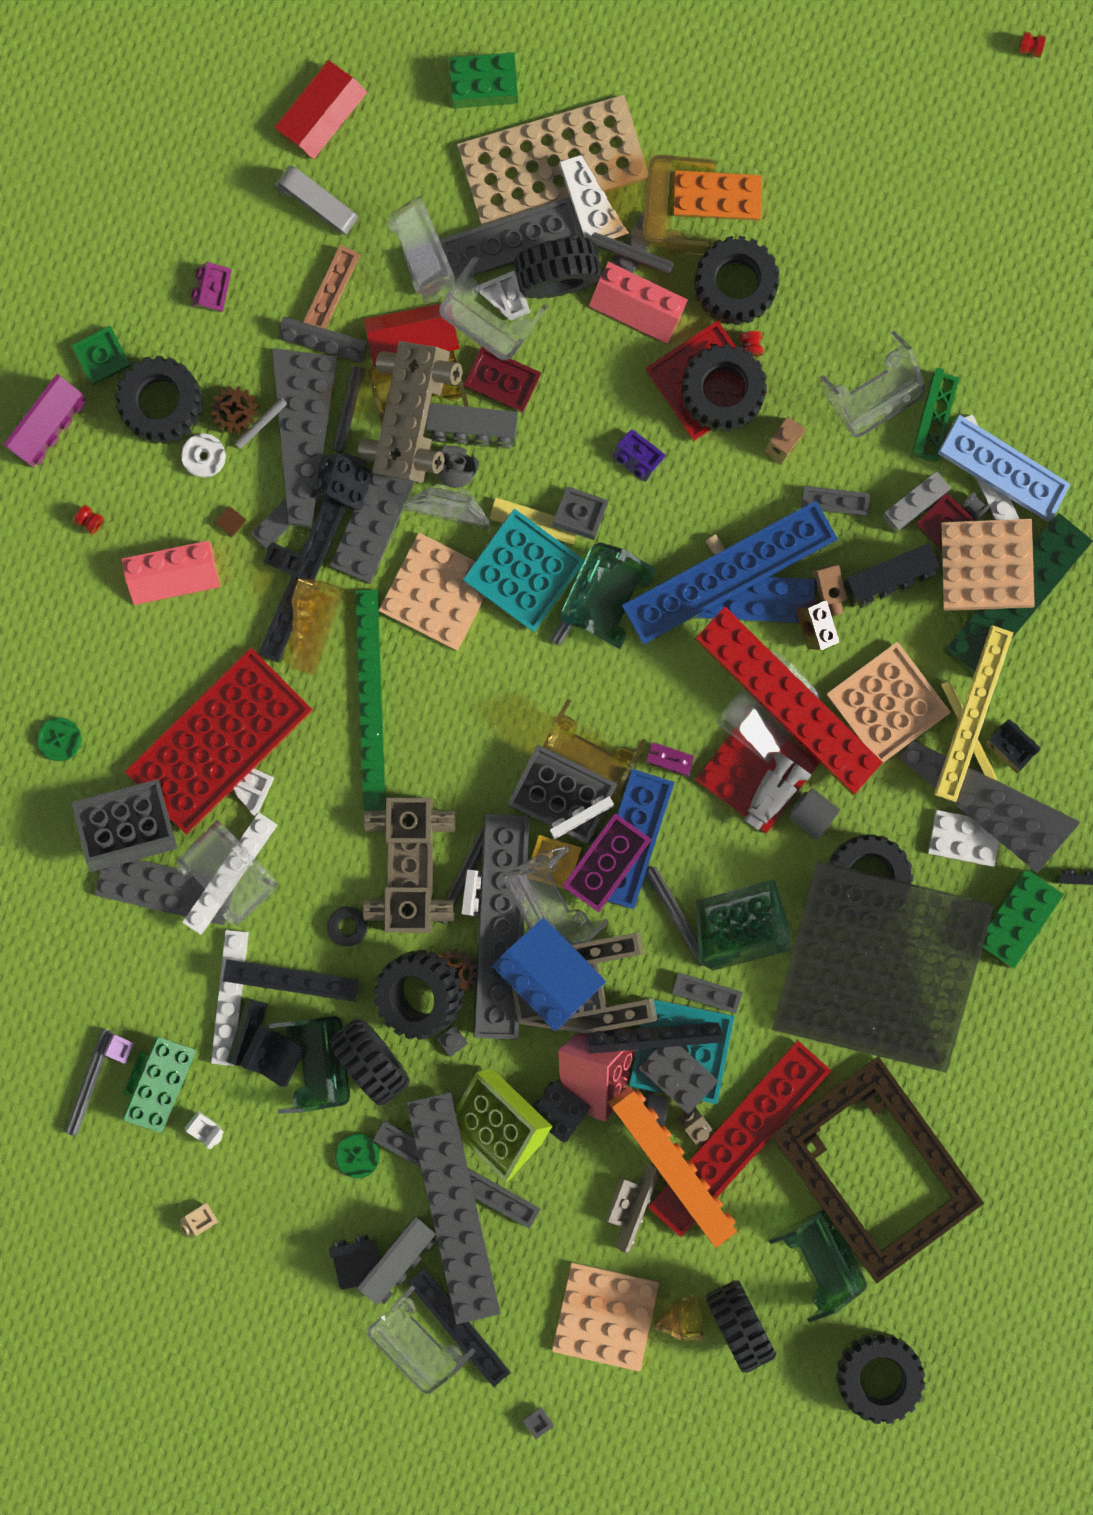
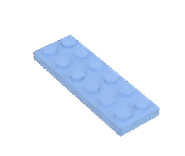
M961 415L955 419L937 453L1047 522L1052 521L1070 486V483Z

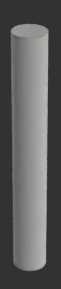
M281 397L235 444L240 449L246 445L287 405V402Z

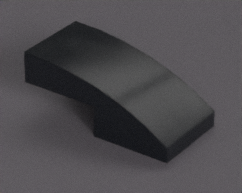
M272 542L263 562L299 579L309 559Z

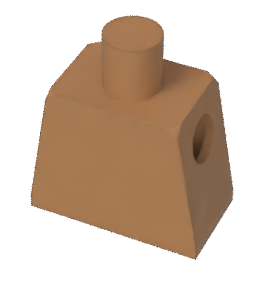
M787 417L769 441L764 453L782 465L805 434L806 429L790 417Z
M831 564L813 569L812 574L820 600H827L831 616L843 614L841 601L846 600L847 597L839 565ZM833 588L834 595L830 597L829 590Z

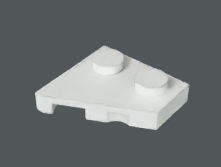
M253 769L234 788L233 791L250 810L252 815L257 816L274 777Z

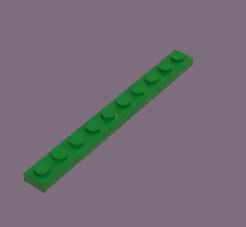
M355 590L363 811L386 810L378 590Z

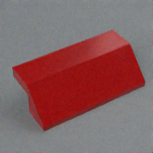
M327 60L275 124L274 128L288 142L296 144L310 159L314 160L367 94V91L352 76L330 60Z
M450 302L364 319L373 366H376V359L381 351L397 353L399 341L434 346L446 351L460 349Z

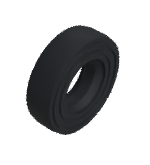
M354 907L338 908L331 914L327 923L330 938L336 944L345 947L360 943L364 939L368 928L367 921H364L363 913ZM344 918H351L356 923V930L351 935H344L339 930V923Z

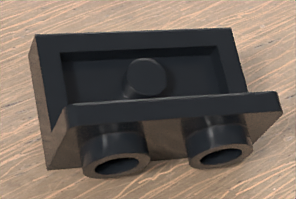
M1010 719L1000 725L985 742L1016 773H1019L1031 758L1041 750L1036 742L1029 738Z

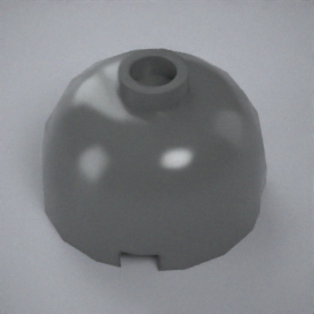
M444 446L440 451L443 453L445 461L443 470L435 474V476L446 487H464L473 480L477 473L479 462L473 454L472 457L467 455V450L464 448Z

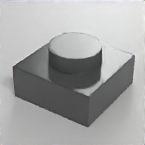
M456 1026L437 1039L450 1057L468 1044Z
M541 1406L523 1419L524 1424L535 1439L554 1427V1423Z

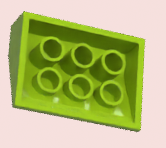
M493 1069L476 1072L455 1109L461 1139L505 1182H508L541 1146L552 1128V1125Z

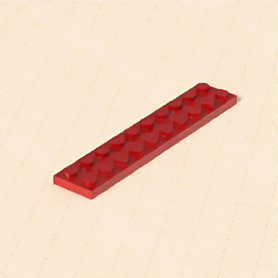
M723 607L694 638L851 795L856 794L883 763L726 607Z
M797 1040L718 1127L714 1134L691 1157L690 1161L698 1170L695 1172V1175L698 1179L704 1178L710 1186V1189L707 1191L711 1196L716 1195L718 1197L770 1140V1134L787 1121L831 1072L800 1041ZM668 1184L648 1205V1208L680 1237L696 1222Z

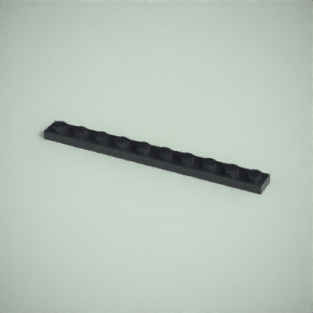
M345 452L344 457L365 466V460ZM332 498L324 500L301 553L302 556L309 560L299 579L291 576L258 654L260 656L280 663L347 508L346 505Z

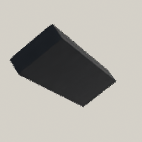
M247 998L226 1062L240 1066L259 1025H262L268 1007L267 1003Z

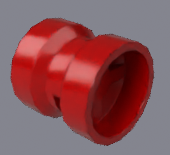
M1024 31L1018 53L1024 55L1032 53L1033 57L1040 58L1046 36L1038 35L1034 37L1030 32Z
M749 331L740 334V342L743 343L744 352L750 351L754 354V357L764 354L763 347L760 344L762 340L761 331Z
M84 505L77 512L73 522L78 526L85 527L86 531L93 535L99 530L105 517L99 513L95 514L92 512V508Z

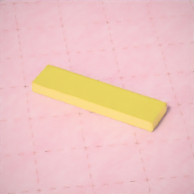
M495 498L489 520L503 524L515 508L558 541L574 545L577 534L553 527L555 516Z

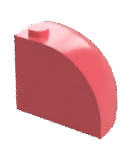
M622 1027V1028H617V1029H612V1030H606V1031H616V1030H619V1029L630 1030V1029H627V1028H623V1027ZM577 1033L564 1046H561L558 1051L557 1057L559 1059L561 1083L566 1089L590 1106L588 1115L606 1122L614 1111L608 1102L620 1094L621 1088L626 1089L631 1075L628 1068L632 1058L635 1059L636 1050L589 1054L586 1034Z

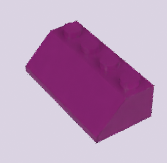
M56 374L3 445L33 468L36 464L40 465L45 459V452L48 448H52L59 440L58 435L72 423L71 418L73 415L83 409L86 397L60 375Z

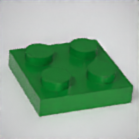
M111 326L72 345L92 386L132 366Z

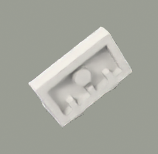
M467 870L462 914L479 916L480 889L482 885L480 871Z

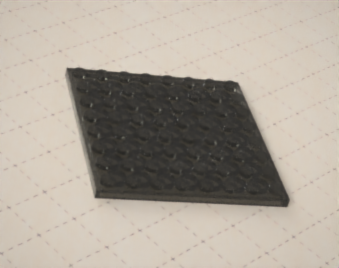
M816 861L772 1030L947 1073L994 904Z

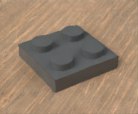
M567 486L552 526L594 540L609 500Z

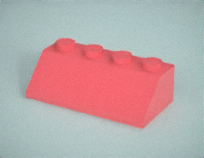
M608 262L597 284L589 307L668 345L687 306L688 300Z
M209 541L122 559L126 583L134 605L220 587L213 547Z

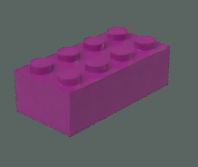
M615 813L565 881L563 887L599 913L652 839Z

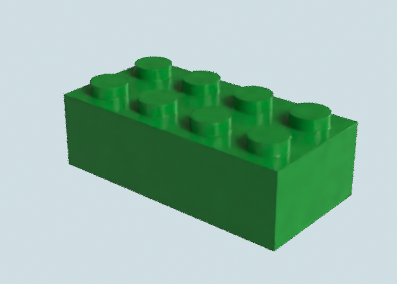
M1022 870L973 944L1008 968L1014 969L1064 894L1029 870Z

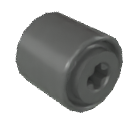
M811 788L809 792H804L790 811L791 816L788 819L817 841L841 809L818 791Z

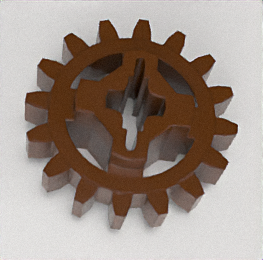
M228 386V392L226 393L221 389L222 395L220 397L214 396L217 403L210 405L215 409V411L211 412V416L217 417L214 423L216 425L221 424V431L228 428L229 434H232L233 430L241 434L242 428L247 431L249 429L247 425L255 423L252 418L259 416L254 411L259 408L258 404L252 403L255 401V397L253 395L248 397L249 391L247 389L242 393L240 386H237L236 391H233L232 387ZM242 398L247 401L249 408L242 406ZM235 406H237L239 411H235V413L232 414L230 409H234ZM221 413L228 415L227 422L222 419ZM242 418H246L244 421L238 423V421Z
M449 949L446 950V956L438 954L439 959L444 957L448 960L447 964L449 967L454 966L456 969L463 966L458 972L462 981L460 989L470 992L469 984H476L472 980L473 977H476V972H473V969L477 968L476 964H471L474 958L469 957L467 959V952L464 951L460 955L458 949L454 950V954H451ZM449 958H459L463 961L459 964H453ZM468 967L469 978L466 981L463 976L464 970Z

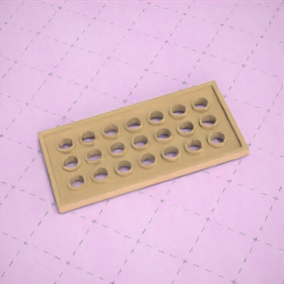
M624 95L457 144L481 226L568 197L570 202H572L566 183L563 187H556L553 184L555 178H564L560 164L551 167L548 165L547 160L550 157H557L560 162L568 160V153L573 150L578 151L583 157L603 192L649 179L648 170ZM606 118H613L616 124L608 128L604 125L603 121ZM592 124L595 130L593 133L587 134L583 131V126ZM565 130H571L574 133V137L570 140H565L562 137V133ZM549 136L553 139V143L550 146H544L541 143V139ZM613 138H618L622 141V145L619 148L611 147L610 141ZM524 142L530 143L532 150L529 152L521 151V144ZM597 144L601 147V151L598 154H592L589 151V147ZM507 148L512 154L509 158L504 159L500 157L499 152ZM481 155H488L491 158L490 162L486 165L480 164L478 159ZM618 159H626L628 166L624 169L618 168L616 165ZM529 163H536L539 169L535 173H530L527 171L526 166ZM598 165L607 167V172L604 175L596 173L595 168ZM514 169L518 175L514 179H509L505 176L506 171ZM488 175H493L497 178L494 185H487L484 182ZM536 183H541L544 185L545 190L542 193H535L532 187ZM519 189L523 191L524 196L516 200L511 194L514 190ZM498 195L502 197V204L494 206L490 202L493 196Z

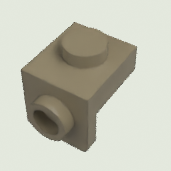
M696 1107L689 1114L684 1112L677 1119L697 1147L714 1134L713 1129Z

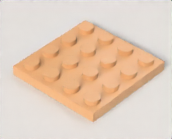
M1032 519L942 522L944 611L1033 608L1035 606Z
M418 533L379 612L458 651L485 599L483 595L462 581L475 561Z
M898 641L826 694L856 736L883 763L951 713Z
M571 1262L552 1352L640 1371L659 1281Z

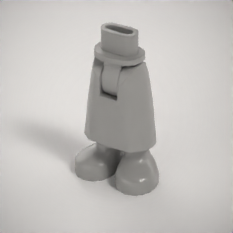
M778 751L774 755L776 768L773 772L768 770L748 809L749 813L744 821L757 830L760 829L764 822L767 824L768 820L790 800L797 791L794 785L799 780H809L812 776L802 767L795 764L786 780L782 779V776L791 767L793 761Z

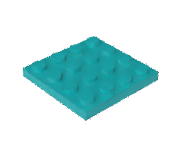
M514 508L462 581L530 631L535 632L585 560Z
M654 1000L658 1020L641 1024V1028L719 1022L723 1033L722 1043L681 1046L719 1081L701 1100L717 1104L735 1016ZM656 1048L636 1050L629 1086L666 1094L639 1069Z

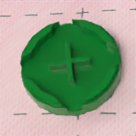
M57 717L45 722L38 731L37 743L45 757L53 761L62 762L70 760L77 755L81 748L82 735L74 722L67 718Z
M354 1133L345 1137L339 1143L335 1160L338 1168L345 1175L351 1178H364L377 1168L380 1161V1150L377 1143L371 1137L365 1134Z

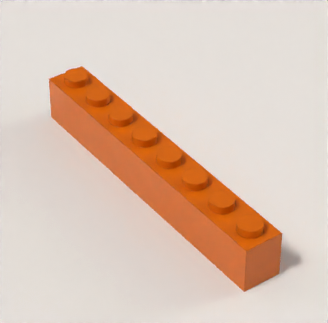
M629 1086L608 1102L710 1242L717 1248L737 1232L733 1226L736 1223L729 1212L724 1214L720 1209L723 1204L716 1195L711 1196L707 1190L710 1189V1186L704 1178L698 1179L695 1175V1172L698 1170L690 1159L686 1162L681 1156L685 1152L677 1142L673 1144L670 1141L671 1133L665 1125L659 1126L656 1121L659 1118L652 1107L647 1109L643 1104L646 1099L638 1089L634 1091Z

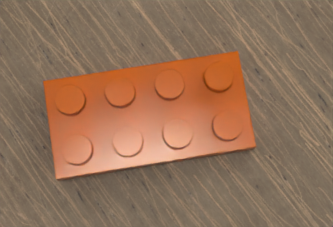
M675 170L673 216L759 221L761 219L762 175Z

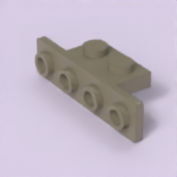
M648 1163L645 1166L639 1184L620 1178L604 1219L609 1223L622 1227L615 1247L627 1254L634 1245L635 1235L642 1224L643 1214L650 1203L651 1193L659 1179L657 1168Z

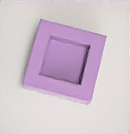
M112 1034L103 1055L125 1064L134 1043Z

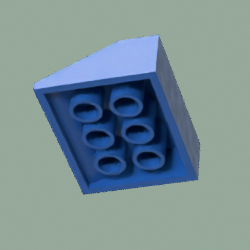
M545 917L535 924L492 965L554 1031L560 1029L607 982Z

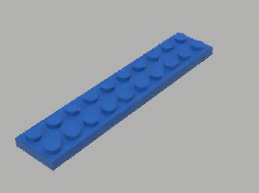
M814 501L623 604L622 608L642 644L645 645L837 541L838 538L817 501Z

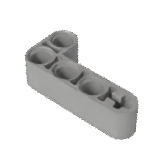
M292 165L286 167L274 184V187L287 197L292 196L345 236L359 218L352 210Z

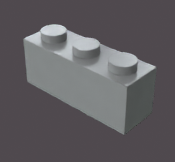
M935 472L887 510L882 517L896 534L944 496L951 488L939 473Z

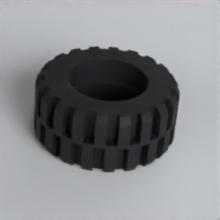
M733 236L726 237V240L723 242L718 240L714 242L712 248L708 247L705 250L703 257L698 262L694 281L697 300L701 301V307L705 312L709 311L711 313L710 317L715 320L717 317L722 319L721 323L728 324V321L734 322V325H741L743 321H746V323L753 322L754 318H760L767 309L769 310L776 296L780 280L778 278L779 268L775 265L776 259L773 254L769 255L767 253L768 248L765 245L760 247L757 245L758 241L753 238L751 242L745 240L746 236H739L738 239H733ZM729 263H741L751 268L757 276V287L753 294L742 299H734L724 295L716 284V275L719 269Z
M568 237L545 241L544 243L524 249L514 259L519 291L524 297L531 299L553 298L586 289V287L598 282L602 274L596 244L587 237Z
M724 343L723 346L719 347L718 344L711 345L710 349L704 348L699 351V354L690 360L682 380L681 397L684 400L683 405L685 409L690 412L689 416L693 420L699 421V425L703 428L708 426L711 428V431L715 432L718 429L723 430V432H730L731 429L735 428L738 430L743 428L744 424H749L755 415L759 413L767 391L766 374L761 369L760 361H755L753 358L754 354L750 351L746 353L743 351V347L738 345L736 348L730 347L731 344ZM718 369H727L741 377L744 382L745 391L742 399L736 405L719 407L712 404L705 397L703 383L710 372Z
M156 356L155 359L145 357L143 358L144 362L139 364L136 361L131 364L134 368L130 371L126 369L123 373V381H118L117 387L119 391L115 392V399L118 403L116 405L117 412L120 414L123 423L138 438L146 439L154 444L157 442L168 444L169 440L172 439L176 442L181 439L180 436L182 434L188 435L191 432V426H196L199 421L197 417L198 414H202L203 409L201 406V402H203V396L200 392L201 388L186 366L182 363H177L175 359L170 357L164 359L163 356ZM155 382H170L179 392V403L174 412L162 419H150L145 416L139 406L143 391Z
M868 834L847 840L831 855L829 864L826 867L827 879H825L826 886H828L830 898L834 900L835 905L839 909H842L847 915L858 919H881L895 913L907 901L906 898L912 890L910 888L911 882H913V875L911 874L912 865L907 859L908 855L898 847L899 845L896 842H892L884 836ZM864 856H873L885 863L890 873L887 889L875 898H864L857 895L850 887L848 881L850 867L857 859Z
M426 950L407 952L392 960L382 969V973L378 975L376 982L379 984L374 986V994L377 995L374 1003L375 1006H379L380 1011L377 1012L379 1017H384L386 1020L384 1024L388 1028L393 1027L395 1034L399 1036L405 1034L407 1039H414L416 1037L418 1040L425 1039L428 1036L432 1037L451 1025V1022L459 1015L457 1011L462 1009L463 1005L460 998L464 997V990L459 987L462 984L461 978L456 977L454 972L457 970L454 966H448L446 958H437L438 953L431 951L427 954ZM408 976L419 977L430 986L434 996V1006L430 1013H421L413 1009L407 1002L404 995V982Z
M355 1018L332 1036L330 1045L334 1054L355 1083L375 1104L385 1105L408 1087L410 1082L409 1076L401 1063L365 1020Z
M733 1280L708 1293L705 1297L707 1304L741 1372L748 1373L774 1360L777 1354L740 1281Z
M874 1332V1335L869 1336L865 1334L862 1335V1339L858 1341L856 1339L850 1343L851 1346L848 1349H844L842 1352L843 1357L837 1364V1387L844 1402L854 1414L859 1415L865 1421L871 1420L874 1424H880L881 1422L891 1424L895 1419L901 1421L906 1418L905 1414L907 1412L912 1413L916 1409L914 1406L917 1402L920 1403L923 1397L921 1392L925 1390V1372L917 1354L901 1338H896L892 1334L883 1335L881 1332ZM886 1357L893 1360L899 1366L902 1376L901 1383L892 1395L881 1399L872 1398L861 1388L859 1380L861 1370L870 1360Z

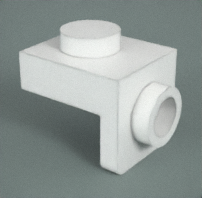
M199 1111L184 1128L186 1132L203 1142L208 1149L217 1145L223 1134L219 1124Z

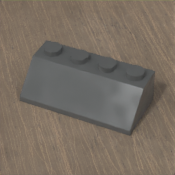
M414 1217L357 1286V1289L377 1305L380 1302L385 1304L393 1294L390 1291L395 1284L400 1286L407 1277L405 1274L406 1270L410 1266L414 1268L422 1259L419 1254L425 1248L428 1251L436 1240L433 1237L436 1234L418 1218Z

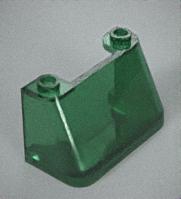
M602 542L594 544L562 609V622L613 648L621 649L626 637L625 629L619 626V622L624 614L622 605L630 601L636 586L644 588L652 582L657 569L623 548Z

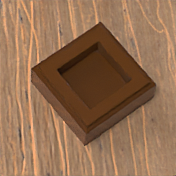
M228 506L215 523L234 537L247 520Z

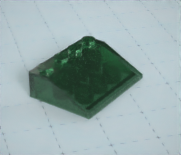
M769 880L696 901L699 963L714 971L791 951L789 927L775 880Z

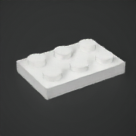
M602 795L591 801L592 806L586 810L582 806L573 811V817L565 821L563 817L552 823L553 828L550 829L553 838L560 837L613 807L614 803L610 796L604 798Z
M936 810L927 854L994 867L999 841L969 816Z

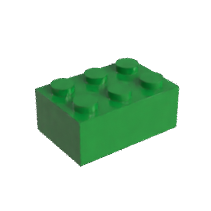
M515 52L449 57L453 109L518 104Z

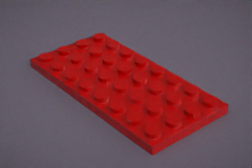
M250 648L125 773L137 785L159 779L169 818L188 835L314 710Z

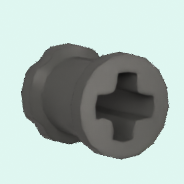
M975 492L961 505L975 516L974 519L976 521L990 508L989 505H985L976 497Z

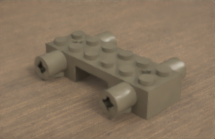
M399 341L397 353L381 351L376 359L377 371L392 375L379 440L364 438L358 447L360 459L374 462L372 473L423 483L425 472L437 474L443 470L445 461L443 453L430 450L432 439L423 437L431 395L441 396L443 384L457 385L462 379L463 370L461 365L448 361L449 351L434 346Z
M386 798V810H365V832H386V843H388L387 887H385V899H364L363 915L364 921H385V932L432 933V921H454V899H433V832H455V810H433L434 799ZM408 815L415 819L411 827L405 823V818L409 819ZM407 904L414 908V913H411V916L404 912V907H408Z

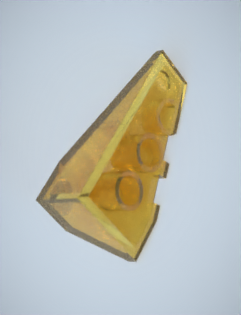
M298 579L292 598V628L294 631L293 668L315 675L345 588L325 581Z

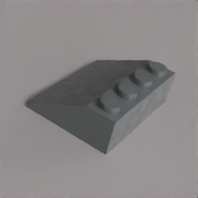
M537 744L508 802V806L553 828L552 823L563 817L565 821L573 817L572 812L582 806L586 810L592 806L591 801L602 795L604 798L609 796L611 798L617 783ZM603 812L565 834L588 845Z
M159 779L71 802L85 860L90 872L177 849Z

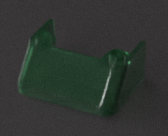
M337 1016L270 1023L269 1028L286 1027L287 1037L296 1043L300 1042V1045L304 1048L302 1064L305 1087H299L295 1090L293 1095L294 1107L278 1109V1114L301 1113L346 1105L350 1099L348 1073L334 1054L330 1045L332 1036L343 1028L341 1019Z
M824 1210L818 1211L784 1228L768 1240L770 1244L783 1240L791 1249L800 1247L819 1285L813 1292V1302L818 1310L807 1318L809 1323L838 1313L865 1291V1277L849 1245Z

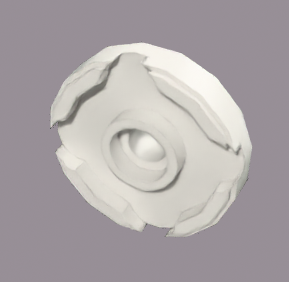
M201 433L186 441L182 447L181 458L183 465L189 473L196 477L207 478L220 472L225 464L226 453L223 445L216 437ZM207 453V459L202 460L200 458L201 454Z

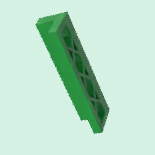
M937 367L932 375L911 456L937 462L939 457L937 453L943 442L960 378L945 374V369ZM942 379L953 382L952 389L945 394L940 388ZM943 399L947 406L946 411L938 415L935 405L938 400ZM937 419L941 430L932 436L929 430L930 423ZM930 440L935 446L934 456L923 453L925 443Z

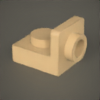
M206 1203L181 1218L180 1228L185 1236H189L192 1239L218 1223Z

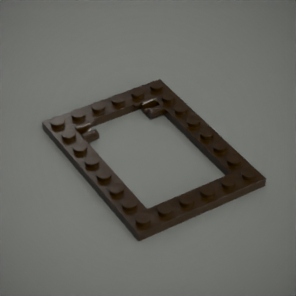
M879 1056L868 1062L770 1134L773 1141L876 1284L984 1204ZM876 1094L881 1099L879 1103H876L873 1098ZM861 1100L866 1103L873 1115L887 1107L951 1196L948 1201L882 1250L879 1249L815 1159L827 1150L816 1134L821 1130L820 1127L854 1102L858 1103ZM810 1143L816 1148L812 1152L806 1147Z

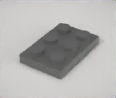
M681 1046L656 1048L639 1067L645 1075L688 1114L719 1082Z

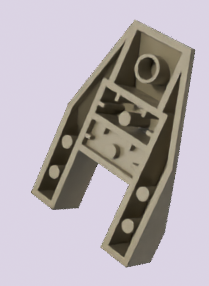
M641 932L572 945L599 974L600 962L645 954ZM602 986L558 1030L586 1034L654 1022L658 1020L654 999L649 998L607 1006ZM512 988L518 1023L551 1028Z

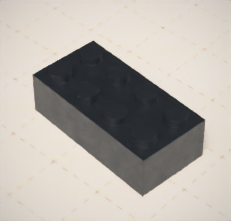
M928 542L846 578L843 582L844 589L853 608L859 605L861 609L872 604L875 601L874 598L885 599L893 595L892 593L897 588L903 591L912 587L918 579L920 582H924L932 578L940 566Z

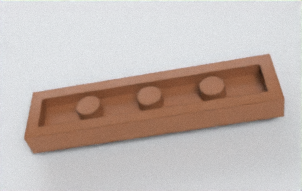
M342 245L339 246L303 321L304 323L324 329L327 328L360 258L359 253Z

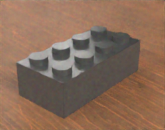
M430 403L426 430L428 437L432 438L434 442L443 443L446 439L454 440L455 444L466 445L467 442H476V445L481 447H489V444H496L498 448L511 449V446H516L518 412Z

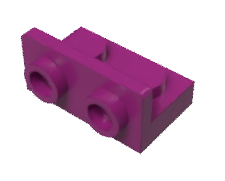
M210 262L201 264L195 274V279H197L196 288L194 287L191 293L192 307H203L216 312H223L232 269Z
M653 742L646 763L688 777L694 756Z

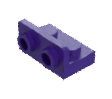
M633 429L617 444L611 455L619 464L626 467L644 482L649 479L653 471L666 457L663 452Z

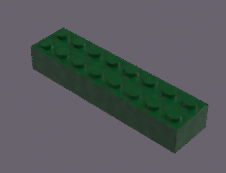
M1058 513L1033 542L1035 606L1033 608L977 609L943 649V652L974 677L990 626L993 625L1013 632V638L1091 545L1093 540Z

